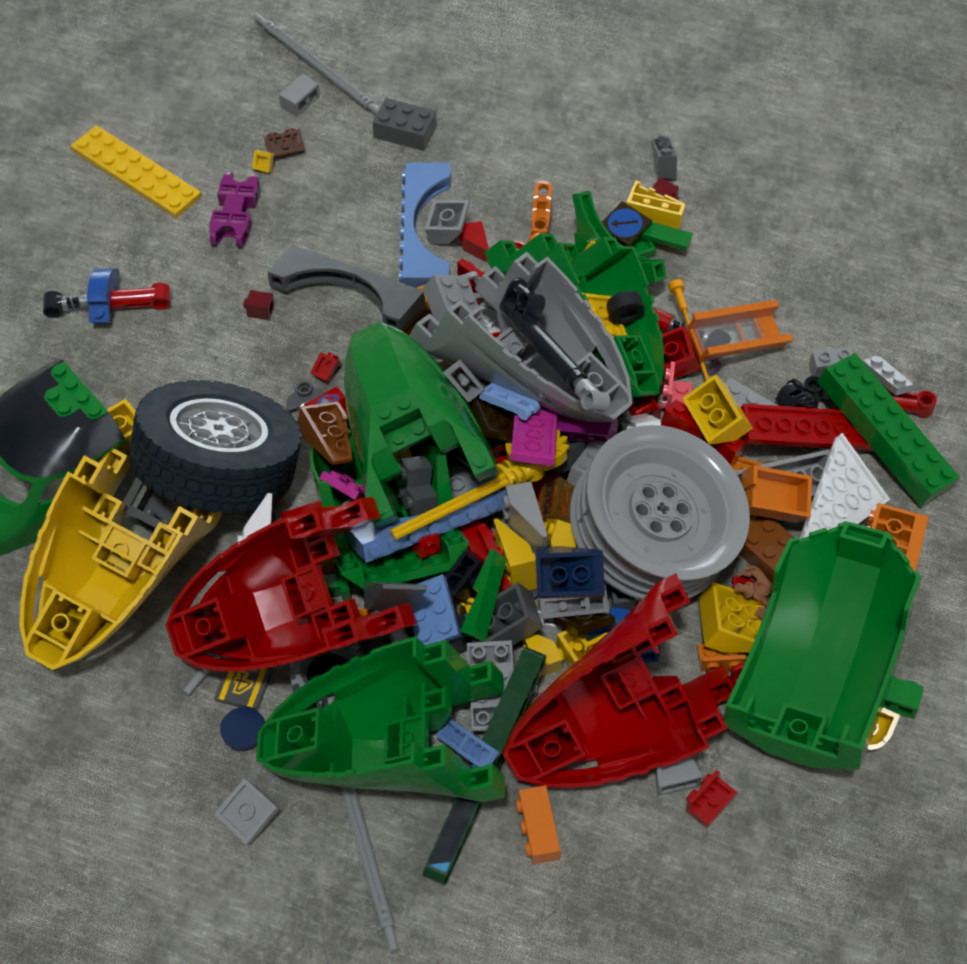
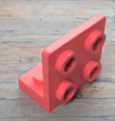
M671 362L670 369L666 368L661 409L666 410L675 399L685 404L682 398L692 392L691 382L673 381L675 362Z

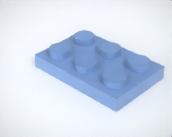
M442 574L419 583L420 585H427V590L413 610L417 625L412 626L414 635L424 645L442 640H447L448 642L462 637L446 577Z

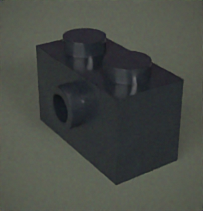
M465 549L445 577L450 594L454 597L467 601L474 590L472 588L485 562L479 554Z

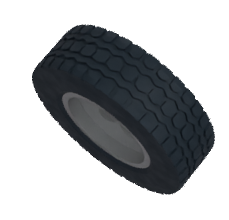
M179 381L155 388L140 400L133 421L129 459L132 469L137 474L139 480L144 482V485L150 490L153 489L158 495L164 496L165 499L178 502V504L186 507L190 506L193 509L207 510L208 512L241 513L247 510L250 512L258 508L267 493L272 494V504L284 497L290 489L301 446V431L297 421L291 416L289 411L283 409L284 407L274 402L273 399L263 396L259 392L218 381Z

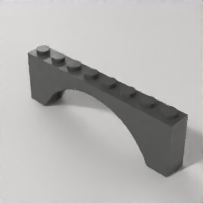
M292 245L267 271L269 286L284 292L315 283L342 284L361 290L372 297L380 306L383 323L402 330L425 307L424 291L296 245Z

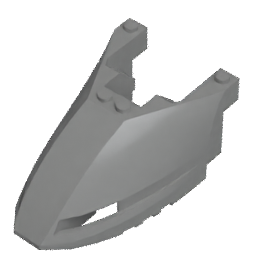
M526 252L513 262L506 275L495 266L481 277L475 290L498 312L497 318L502 332L498 337L495 338L476 320L483 308L480 306L472 312L461 300L445 312L440 323L431 314H428L416 323L409 335L430 355L452 365L460 359L475 376L536 400L540 408L555 412L564 417L587 422H611L632 405L630 378L612 335L604 327L601 318L597 317L591 310L590 303L587 300H583L577 293V287L548 257L538 263ZM516 278H522L526 281L527 288H531L536 294L544 296L545 307L538 322L583 370L600 392L608 393L610 405L605 412L583 409L581 399L576 393L570 390L500 311L501 300L511 281ZM595 348L598 349L607 367L592 354Z

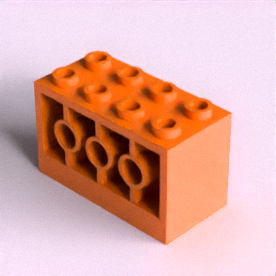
M877 503L876 509L870 511L866 527L890 533L894 538L897 548H901L909 559L910 566L916 571L929 516Z

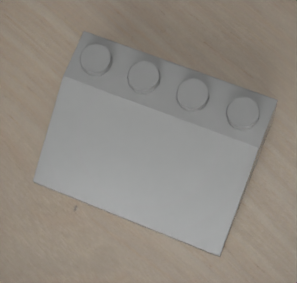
M531 481L506 486L505 495L502 496L504 507H502L503 519H501V522L529 543L533 553L536 552V547L547 546L548 536Z

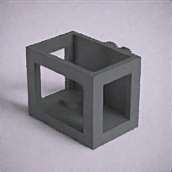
M136 477L123 501L126 513L155 528L159 522L169 525L179 506L191 513L193 511L192 507H186L178 504V502L165 499L164 496L158 495L153 489L150 490L149 488H147L138 507L132 506L144 484L138 477Z

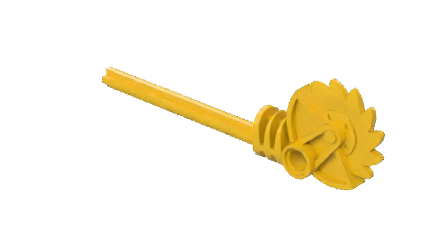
M556 429L555 460L553 466H540L538 464L519 463L510 460L512 442L505 443L508 460H504L502 464H496L499 471L495 474L497 478L389 530L394 541L503 487L542 479L544 471L554 469L567 460V450L569 449V445L566 444L567 436L560 437V431Z

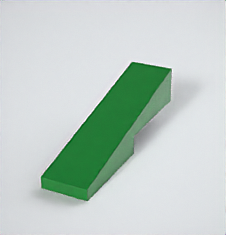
M490 549L472 588L478 593L460 630L463 634L479 642H486L507 558L493 549Z

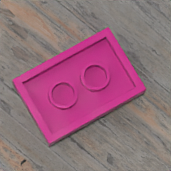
M333 470L331 473L323 471L319 478L327 481L329 485L354 500L365 498L364 485L354 483L355 480L346 474L343 475Z

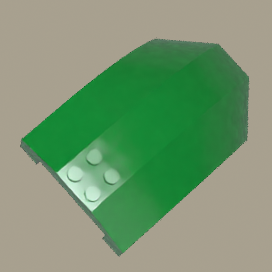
M844 521L838 523L835 528L828 530L822 528L810 532L807 537L801 539L795 537L788 540L774 570L773 592L759 631L725 706V723L727 728L769 754L811 768L860 769L894 677L921 582L920 574L910 566L909 559L901 548H897L894 538L890 533Z

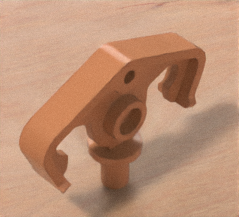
M757 566L745 567L739 575L741 577H750L752 575L757 582L737 583L734 587L735 591L742 593L746 598L763 602L767 607L773 592L772 584ZM764 606L759 607L755 612V616L763 619L766 608Z

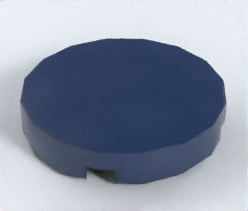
M239 707L231 710L221 722L220 732L223 742L236 751L254 749L257 746L258 731L265 723L263 716L257 710L250 707Z

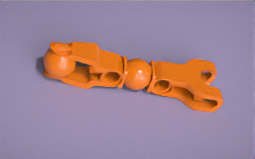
M541 181L535 185L531 235L527 243L540 233H549L552 206V185L549 182ZM540 189H546L548 191L547 195H540L538 193Z

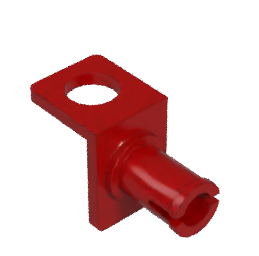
M662 381L658 395L644 396L642 403L631 407V415L647 414L650 412L655 418L660 419L661 407L654 398L663 394L665 383Z

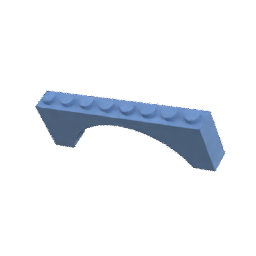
M406 163V171H402V182H405V184H402V196H405V198H401V210H404V212H401V224H404V227H400V238L404 239L400 241V253H403V256H399V266L403 267V270H399V282L414 288L427 284L434 274L449 275V262L436 257L423 246L415 232V223L422 208L432 198L444 191L450 190V163Z
M493 474L481 481H478L475 477L468 491L497 478L496 475ZM506 487L395 541L392 539L389 530L419 515L399 518L400 520L382 529L375 526L372 521L345 532L344 535L348 544L367 563L418 543V539L433 533L442 534L501 511L502 507H504L502 496L505 495Z

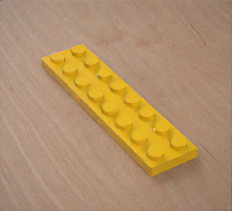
M97 125L70 145L74 153L176 219L202 197L199 190Z

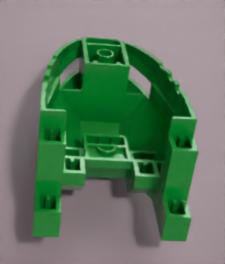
M540 233L518 250L514 241L500 240L484 252L491 269L496 266L504 275L507 274L513 262L526 252L538 263L548 257L577 287V293L583 300L588 301L586 294L582 293L614 296L623 291L639 293L645 308L644 314L632 323L623 324L627 335H616L613 339L623 358L630 378L631 395L644 397L659 394L664 375L663 336L658 325V314L655 313L652 305L654 303L653 296H649L646 288L649 283L634 247H619L616 237H602L585 251L579 253L576 244L557 243L554 234ZM595 348L592 354L607 367L598 349Z
M380 321L352 334L345 358L344 387L349 425L363 476L365 497H374L381 518L373 521V523L379 529H382L400 520L397 513L402 511L397 500L396 491L386 482L404 474L396 454L433 436L442 454L461 446L478 481L499 471L496 466L498 462L487 437H484L474 413L462 394L443 373L444 369L413 338L402 330Z
M415 636L371 650L370 654L366 656H356L350 659V662L341 666L336 665L330 668V671L314 677L276 707L258 731L256 761L276 775L321 785L438 794L479 802L505 798V776L493 764L470 769L446 744L429 748V732L442 729L452 714V706L503 693V673L492 661L470 666L447 640L424 645ZM330 693L338 698L322 709L318 707L303 711Z

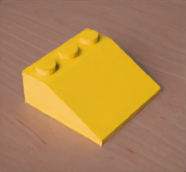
M712 581L699 597L704 646L723 653H750L763 620L761 617L755 616V612L761 606L767 609L766 605L763 602L744 597L742 593L736 592L735 589Z

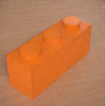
M546 785L519 790V799H515L517 813H521L523 818L519 822L521 834L527 837V842L524 843L526 857L531 856L532 865L560 860L561 850Z

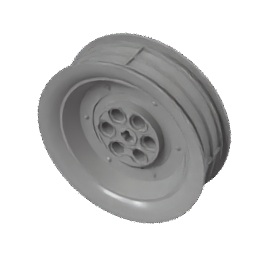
M659 425L633 427L609 439L599 449L591 465L577 481L569 507L571 530L577 547L603 550L604 581L622 593L641 600L657 582L677 573L689 598L704 591L740 553L748 535L750 522L749 505L745 490L728 461L702 439L683 430Z

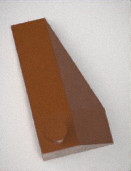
M336 401L300 407L297 424L304 439L332 465L352 462L351 444L348 438L349 430L346 423L347 415L340 403Z

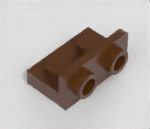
M291 128L285 130L284 133L277 134V132H273L264 137L267 152L274 154L273 159L305 152L300 129L295 130Z

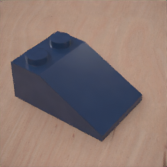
M564 546L536 547L537 597L605 595L603 550Z

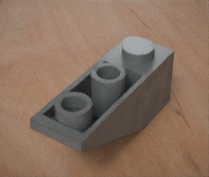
M666 136L651 138L655 170L658 178H676L677 155L670 138Z

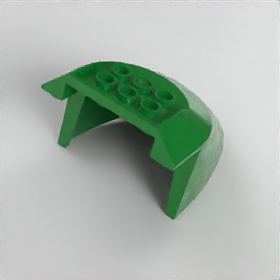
M348 418L346 423L349 430L348 438L351 444L352 462L332 465L314 447L311 446L310 463L320 507L342 506L348 498H351L329 485L327 481L319 479L323 471L331 473L333 470L343 475L346 474L355 480L354 483L364 485ZM429 439L409 447L412 457L424 455L432 465L430 485L437 493V506L452 500L446 454H442L440 449ZM395 477L386 483L395 491L399 478ZM397 497L402 511L397 513L398 517H411L412 515L405 509L401 499ZM457 527L439 534L440 552L421 559L408 546L366 563L348 544L343 533L334 537L340 556L333 562L343 577L365 590V582L401 583L449 571L468 547L469 541Z

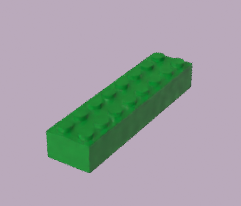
M856 353L825 368L817 380L819 385L920 507L949 491L960 479V476Z

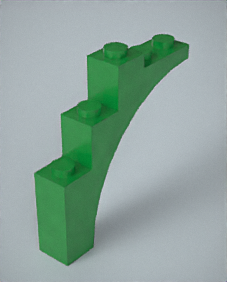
M590 190L572 194L579 232L574 233V239L579 252L584 251L591 240L597 242L602 237H613L598 216ZM638 255L648 283H655L667 278L664 259H650Z

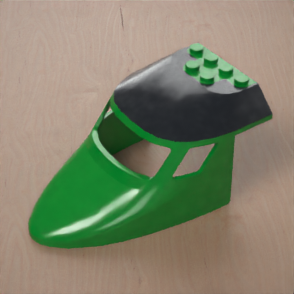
M55 359L16 383L0 396V464L14 477L32 483V487L23 503L11 501L0 494V556L37 541L38 532L42 529L47 517L46 513L54 499L53 497L39 502L49 481L65 477L67 472L74 474L84 455L95 461L126 441L108 410L64 360Z

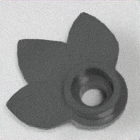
M308 381L299 382L295 392L287 398L288 411L300 410V407L324 394V392L314 389V386Z

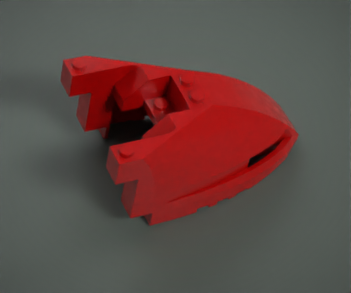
M374 497L359 498L342 506L313 508L297 516L284 517L246 536L247 538L231 545L229 549L215 556L212 561L203 566L191 578L173 603L165 626L174 654L199 668L230 672L251 671L300 661L417 625L410 603L397 605L382 612L360 616L355 598L333 605L321 566L333 562L340 556L334 537L381 518ZM219 571L225 572L208 589L200 603L190 607L206 584ZM211 652L226 658L244 659L249 661L222 660L205 655L203 653Z
M677 573L657 582L614 628L567 668L520 717L502 752L517 780L540 786L565 788L597 786L615 780L622 781L626 777L636 774L642 775L648 773L653 768L659 766L663 768L710 748L708 738L728 729L718 704L729 699L735 685L725 665L682 685L678 676L652 677L641 657V654L651 649H654L656 654L659 653L657 646L678 635L670 612L690 603V600ZM597 760L599 765L584 769L558 770L570 763Z

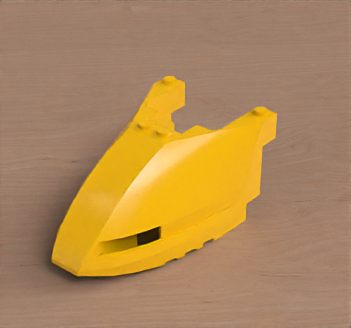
M113 449L106 453L100 463L84 455L74 474L67 472L46 513L47 517L42 529L38 532L37 541L30 554L20 600L19 627L25 655L51 670H56L81 660L98 648L132 616L184 555L215 528L223 513L193 509L191 513L179 506L169 525L159 522L148 541L120 526L125 503L113 497L131 466L129 456ZM40 576L43 577V583L40 592L38 618L34 623L36 590Z

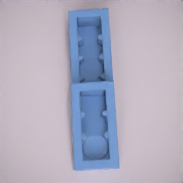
M448 718L442 729H439L436 737L478 767L492 764L499 753L451 718Z

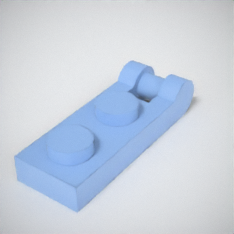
M494 383L485 387V390L480 393L479 399L489 404L518 414L522 420H527L531 417V414H535L540 410V405L536 400Z

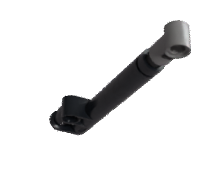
M516 278L511 281L501 300L500 311L570 390L576 393L581 399L583 409L605 412L610 405L608 393L600 392L583 370L538 322L545 307L544 296L536 294L531 288H527V283L522 278Z

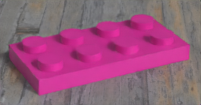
M539 410L535 414H531V417L527 420L520 419L518 414L514 413L510 460L519 463H533L540 466H553L555 460L557 413Z

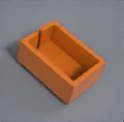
M757 465L742 471V485L747 496L750 515L793 523H800L811 518L812 476Z

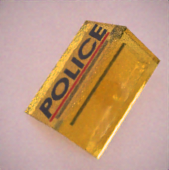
M562 477L542 484L539 509L543 520L553 517L554 519L570 523L569 507L575 486Z

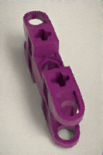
M226 172L220 182L217 193L219 206H223V210H213L209 223L211 245H217L223 238L233 237L236 239V247L243 248L249 238L252 226L251 215L246 213V209H256L259 198L258 175L252 174L246 181L237 182L234 180L232 172Z

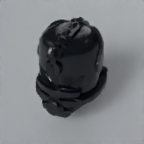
M796 379L788 381L779 390L775 398L778 406L818 408L819 403L818 399L812 393L807 392L803 388V384Z

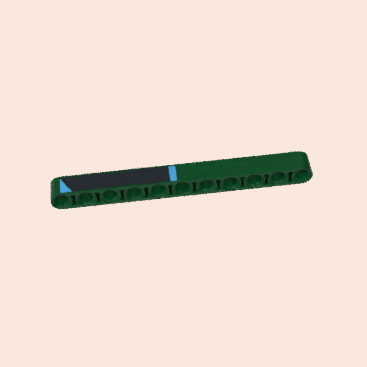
M524 647L482 739L499 752L492 763L497 769L504 757L503 749L515 724L525 710L547 658V655ZM471 763V765H470L469 768L472 769V768H476V767H478V766H476L475 764ZM459 797L455 798L424 867V877L446 885L483 802Z

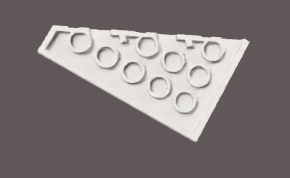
M843 433L834 440L811 504V518L806 519L799 539L807 537L810 532L822 528L827 530L835 528L838 523L844 521L859 524L869 516L871 510L876 509L877 503L885 504L890 500Z

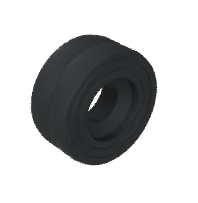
M635 291L617 293L607 302L609 317L615 324L632 323L642 317L645 311L642 298Z

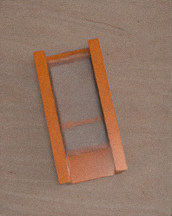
M777 300L693 313V319L687 329L700 362L707 359L777 347L784 348L787 343L793 342L791 333L780 334L773 318V314L779 307Z

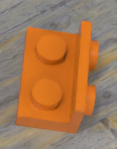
M704 643L697 644L700 671L710 672L722 665H725L726 669L731 671L737 664L744 663L747 660L746 655L743 653H723L704 646Z

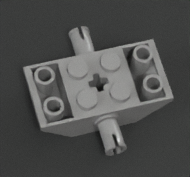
M512 640L467 643L468 664L472 666L492 661L503 673V692L514 670ZM537 683L533 689L535 693H537ZM502 694L470 701L472 732L487 730Z

